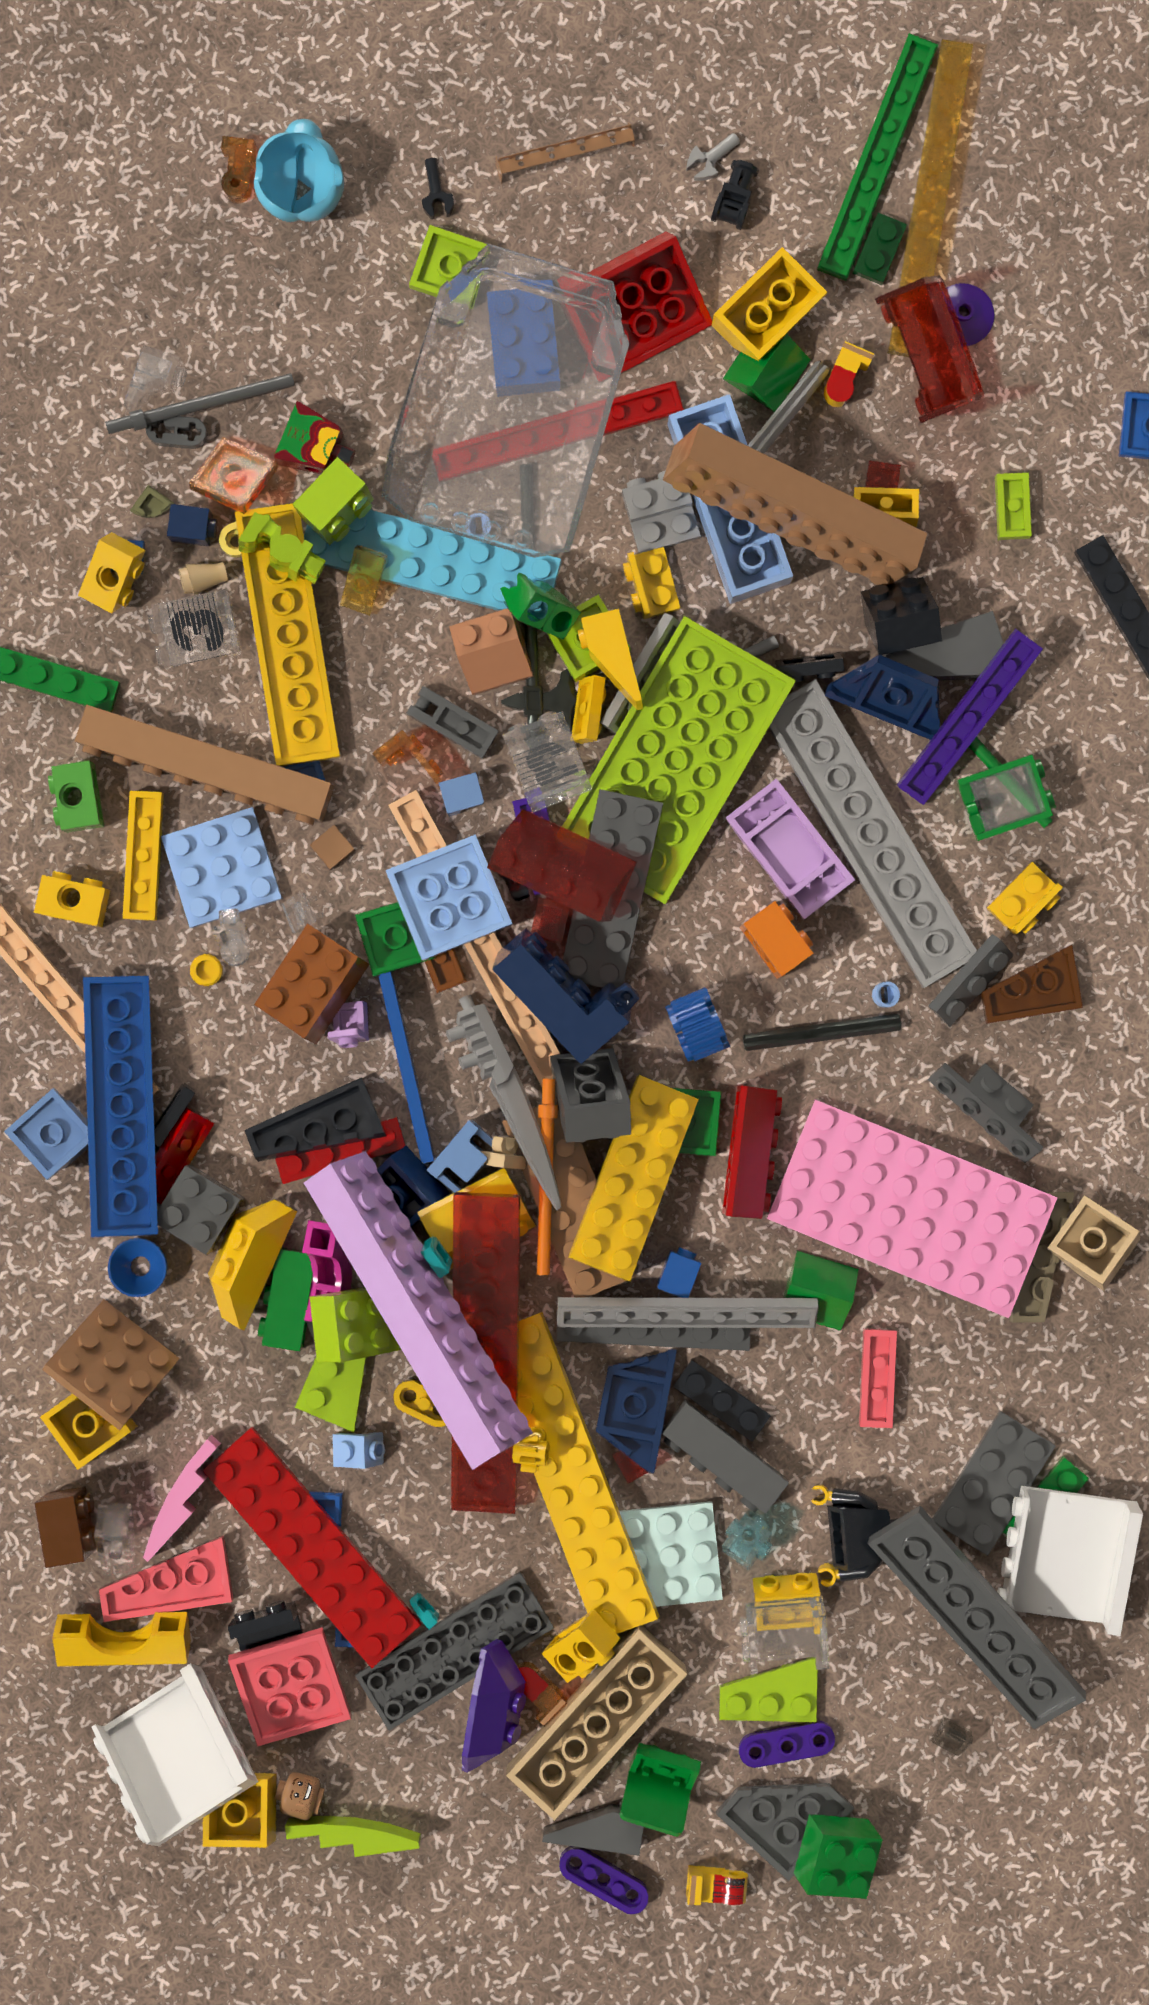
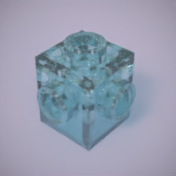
M745 1514L740 1521L735 1518L725 1532L728 1538L722 1545V1551L749 1571L757 1559L763 1561L773 1547L769 1543L772 1538V1533L768 1530L770 1526L756 1515L751 1518ZM751 1537L753 1541H746L745 1538Z

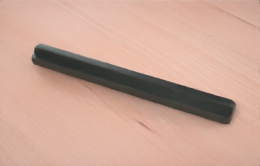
M899 1014L756 1032L743 1035V1045L746 1051L887 1033L900 1031L902 1023Z

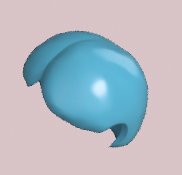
M297 119L288 125L285 132L273 135L260 147L256 158L254 189L262 206L276 218L285 222L300 220L313 222L327 217L338 205L343 194L344 175L336 152L328 142L323 140L318 125L309 119ZM299 179L310 187L311 190L299 200H296Z

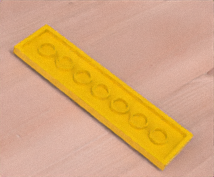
M293 503L235 511L239 538L254 512L261 515H270L272 520L282 527L281 535H294L302 544L304 542V533L301 517L292 505ZM261 542L258 544L255 552H241L276 765L281 767L340 758L312 582L301 576L295 582L288 578V572H281L270 565V547L267 543Z

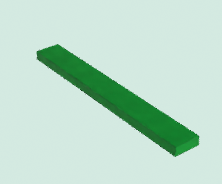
M910 33L908 34L817 267L818 271L847 281L939 44Z

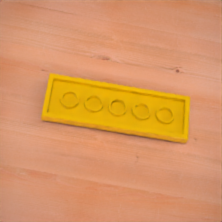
M641 1075L636 1077L629 1095L631 1135L613 1138L568 1258L625 1281H631L699 1100Z

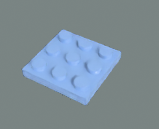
M253 807L161 836L190 928L282 899Z
M476 834L385 870L422 961L512 925Z

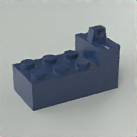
M525 928L497 953L492 970L572 1056L582 1064L629 1024L631 1008L639 1000V994L627 982L618 988L609 982L593 997H590L591 991L587 985L580 979L575 981L567 972L569 971L567 964L559 956L553 957L548 952L544 939L537 932L531 933Z

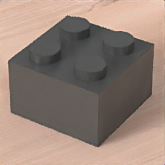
M185 1165L157 1211L158 1226L205 1255H208L214 1250L245 1197L193 1165Z

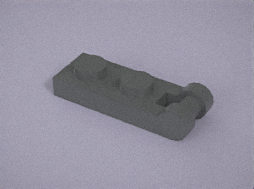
M422 686L418 693L419 699L414 706L411 705L406 714L483 760L499 731ZM430 703L438 707L432 717L425 713Z

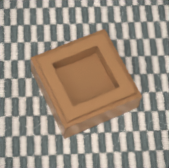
M335 825L310 844L330 870L355 851Z

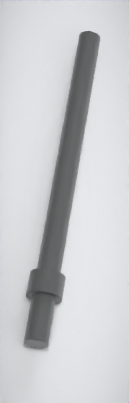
M290 373L144 412L142 409L131 411L129 416L106 421L105 423L108 434L131 428L137 431L147 428V424L292 387L294 386V380Z

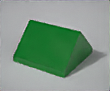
M786 334L760 361L740 352L723 377V380L775 412L786 399L811 359Z
M797 1250L783 1298H817L818 1313L816 1324L841 1331L854 1301L859 1269Z

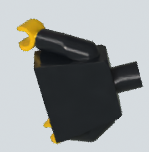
M815 1485L812 1489L824 1491L825 1498L821 1501L811 1499V1501L815 1505H823L826 1501H832L833 1504L827 1505L833 1565L824 1563L818 1568L819 1573L828 1571L832 1574V1577L821 1580V1584L825 1587H830L835 1583L836 1579H840L843 1582L868 1578L883 1562L869 1546V1537L899 1518L890 1519L888 1509L878 1507L875 1499L859 1491L836 1488L833 1491H828L824 1485Z

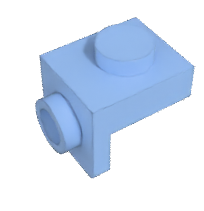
M382 1432L332 1434L333 1467L366 1469L383 1464L385 1447Z

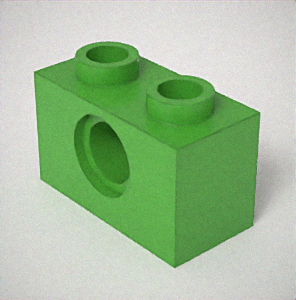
M89 760L51 766L52 775L48 776V784L51 794L56 795L57 807H53V817L56 826H60L61 830L66 833L104 827L95 764ZM79 789L82 792V800L79 804L71 806L68 802V796L73 790Z

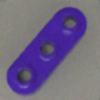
M823 1721L806 1722L749 1733L741 1739L738 1751L744 1764L752 1768L825 1755L832 1750L835 1743V1735L832 1728ZM816 1735H823L825 1737L821 1744H815L813 1738ZM784 1741H791L793 1743L792 1748L789 1750L782 1749L781 1745ZM752 1747H759L761 1749V1753L758 1756L750 1755L749 1751Z
M569 1846L561 1853L559 1867L562 1875L567 1880L627 1914L640 1913L647 1906L648 1890L640 1879L586 1848ZM579 1857L582 1863L580 1866L574 1867L570 1864V1859ZM606 1873L610 1876V1879L606 1883H601L598 1880V1876ZM633 1889L638 1892V1896L635 1899H629L626 1897V1892Z

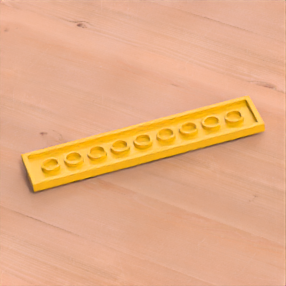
M543 1312L481 1335L487 1353L494 1363L495 1370L502 1382L509 1388L511 1397L518 1409L527 1418L532 1432L542 1433L541 1441L549 1442L547 1466H539V1471H536L534 1475L587 1613L594 1609L616 1634L657 1620L660 1617Z

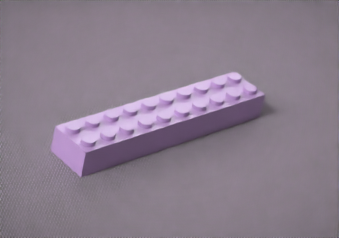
M366 1151L330 1163L305 1181L304 1185L472 1470L531 1435L533 1432L528 1425L527 1418L515 1404L509 1388L502 1382L495 1370L492 1359L486 1355L480 1345L476 1332L469 1326L460 1311L458 1302L451 1296L445 1286L443 1277L439 1279L421 1254L423 1244L416 1237L410 1227L408 1218L400 1210L394 1200L391 1189L385 1185L377 1171L375 1162L368 1156Z

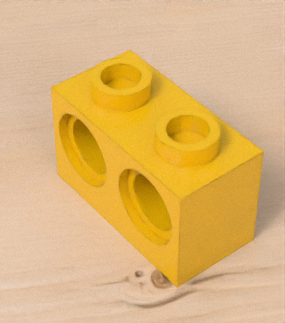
M593 1609L559 1632L541 1654L568 1683L577 1676H580L582 1679L595 1668L597 1663L600 1666L606 1664L615 1654L612 1649L620 1637Z

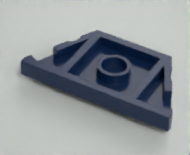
M882 655L872 658L830 683L826 688V697L929 740L932 739L941 727L939 679Z
M676 1349L666 1350V1352L649 1357H641L628 1363L609 1366L607 1370L596 1433L650 1474L655 1473L676 1358Z

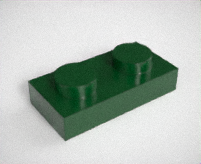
M877 213L853 274L883 285L907 224Z

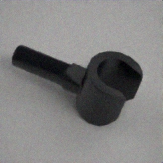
M500 861L494 865L508 886L510 894L515 901H521L530 897L524 880L514 883L512 877Z

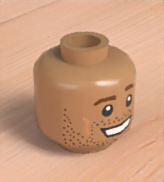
M292 1772L286 1781H279L275 1800L280 1801V1811L282 1814L308 1820L313 1814L318 1815L325 1789L321 1788L318 1778Z

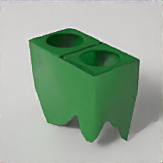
M522 573L517 575V586L510 587V589L506 587L500 588L505 599L503 602L518 621L563 640L581 614L564 595L548 583L542 581L534 583ZM537 601H543L548 606V612L541 620L537 619L530 612L527 613L529 607Z

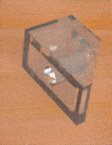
M112 1503L98 1505L94 1539L103 1575L136 1573L135 1519L131 1504Z

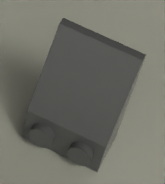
M613 1048L597 1050L582 1064L571 1053L550 1056L553 1079H556L555 1092L566 1143L631 1135L630 1100Z

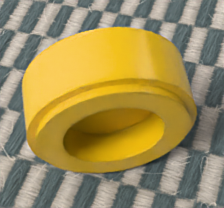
M203 954L192 961L190 975L197 984L212 986L221 979L223 966L215 956Z

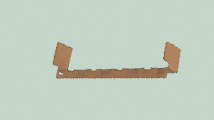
M628 122L626 126L500 157L499 162L496 156L495 165L502 184V174L630 141L634 147L635 137L631 124ZM608 132H615L614 136L608 137ZM615 138L616 142L612 143L610 139ZM584 139L585 143L577 145L578 140ZM580 146H584L585 150L581 151ZM553 147L554 151L546 152V149ZM540 150L539 152L529 154V152ZM551 153L555 156L553 159L549 157ZM517 155H523L524 159H515ZM522 161L524 165L519 166L518 163Z

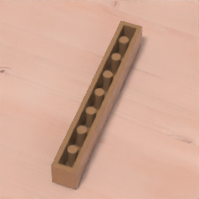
M89 705L85 707L75 738V742L83 746L82 752L100 758L103 752L112 755V761L120 765L131 767L132 762L143 765L142 771L161 777L162 772L174 775L173 781L190 787L193 782L205 785L203 791L217 796H222L224 791L235 795L234 801L252 806L254 801L265 804V811L283 816L284 811L296 814L294 820L313 826L314 821L323 823L334 791V785L330 782Z

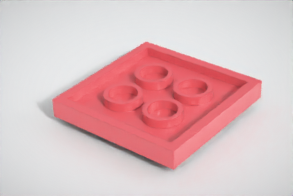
M323 1627L229 1655L228 1662L257 1747L351 1719V1711Z

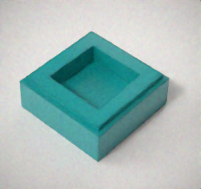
M432 1236L424 1241L421 1254L440 1279L449 1273L452 1258L439 1240Z

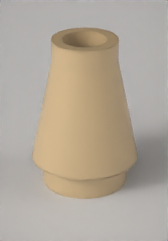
M223 562L214 564H185V568L178 569L184 594L192 593L194 596L221 582L228 581Z

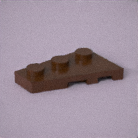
M1069 945L984 990L981 993L986 1024L1083 1008L1073 946Z

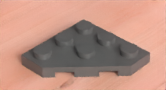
M830 1783L737 1787L716 1810V1815L789 1881L794 1876V1869L809 1814L847 1817L854 1809V1806Z

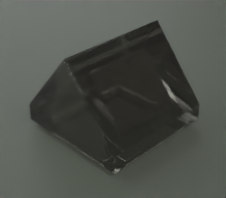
M943 1716L930 1741L959 1756L972 1745L973 1735L972 1731Z

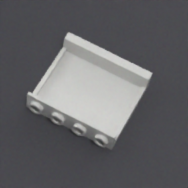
M191 1663L180 1670L181 1677L105 1726L96 1724L92 1726L96 1736L93 1738L97 1750L102 1755H105L109 1763L107 1772L112 1781L119 1785L123 1793L121 1802L124 1808L129 1813H132L137 1823L134 1826L135 1832L139 1839L148 1845L160 1846L258 1783L204 1671L200 1666Z

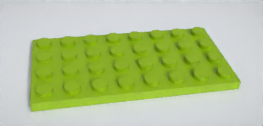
M684 616L640 691L643 709L636 710L632 705L555 840L585 857L600 789L662 802L663 808L644 892L666 904L796 680Z

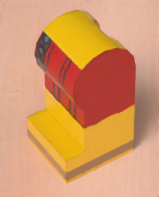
M844 342L824 388V399L829 405L842 407L848 403L853 395V380L858 368L867 371L874 353L849 342Z
M688 1865L687 1904L701 1905V1902L742 1905L746 1903L748 1874L744 1871L725 1870V1868Z

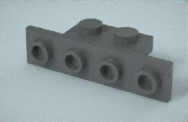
M946 1063L927 1079L940 1093L946 1095L966 1115L972 1117L989 1135L995 1137L1015 1157H1018L1024 1163L1043 1149L1041 1144L1019 1127L1034 1104L986 1063L976 1071L969 1082L963 1079Z

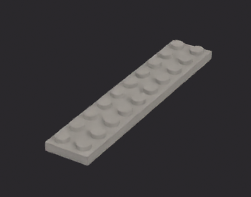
M815 679L791 693L784 700L770 724L769 730L921 987L925 988L966 964L977 950L817 680Z

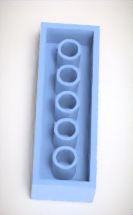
M730 394L670 414L668 417L667 425L674 446L699 423L747 445ZM692 495L730 604L791 583L793 573L779 535L766 533L760 530L758 525L747 520L734 518L730 515V512L718 506L707 505L702 502L701 498Z

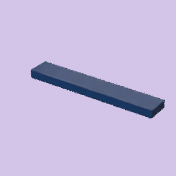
M392 972L380 974L379 980L421 1162L424 1164L435 1161L434 1150Z

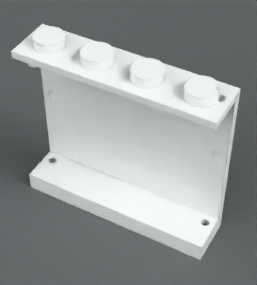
M1021 1486L1019 1497H1014L1012 1504V1515L1015 1516L1014 1527H1009L1007 1532V1546L1010 1547L1008 1558L1004 1557L1002 1561L1001 1575L1005 1577L1003 1588L999 1587L997 1592L1014 1611L1103 1623L1107 1634L1121 1636L1143 1517L1137 1501Z

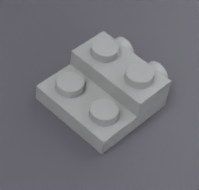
M665 471L657 474V480L646 482L645 478L633 479L626 483L627 488L622 489V497L638 553L661 547L667 548L701 537L690 493L677 491L671 484L663 481Z

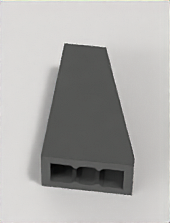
M991 611L941 628L942 642L882 656L937 678L939 681L977 679L1004 642L994 613Z

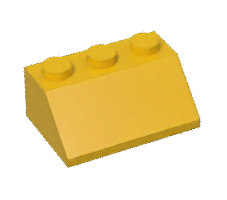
M782 247L714 313L712 327L734 349L760 361L828 292Z
M505 1168L417 1212L430 1238L432 1236L436 1237L452 1258L450 1270L466 1265L471 1259L484 1252L494 1251L500 1244L512 1238L521 1237L529 1229L536 1226L520 1192Z

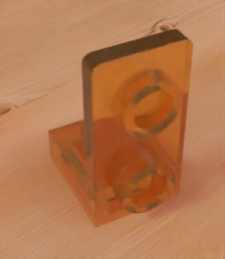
M401 730L372 752L381 766H384L386 763L389 766H393L405 756L403 750L408 748L436 786L440 787L439 782H442L439 777L444 773L433 758L428 762L420 753L424 747L413 733L407 736Z

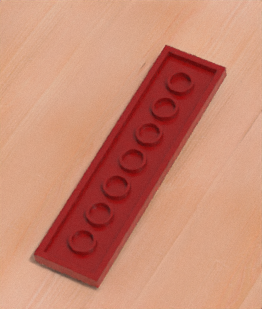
M253 1427L247 1430L203 1470L371 1669L422 1624Z

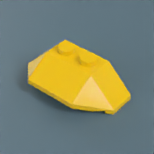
M275 1199L234 1215L208 1272L221 1317L244 1331L298 1212Z

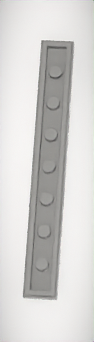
M558 1297L557 1327L815 1328L818 1299Z

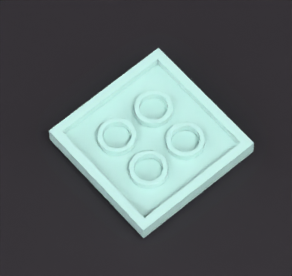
M712 1501L619 1511L656 1607L723 1600Z

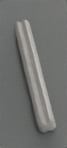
M822 361L815 362L748 446L765 454L827 377L829 367L824 365Z

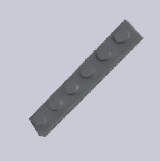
M557 1327L556 1341L750 1351L751 1328Z

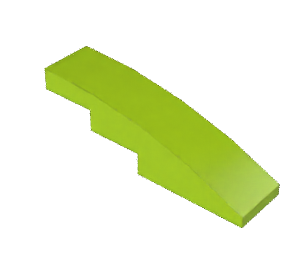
M312 1816L308 1820L294 1817L288 1818L285 1825L286 1840L319 1835L320 1848L353 1844L355 1857L419 1849L421 1843V1834L389 1823L356 1817Z

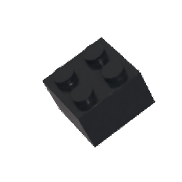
M923 577L906 578L899 583L887 586L876 585L869 590L860 591L865 626L878 655H886L942 642L939 608Z

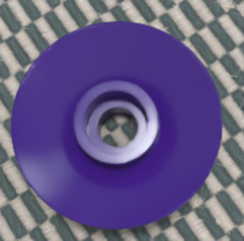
M965 283L954 284L942 290L934 300L931 309V321L936 333L947 343L955 346H970L980 342L990 332L994 322V308L988 295L980 288ZM959 308H967L970 315H960Z

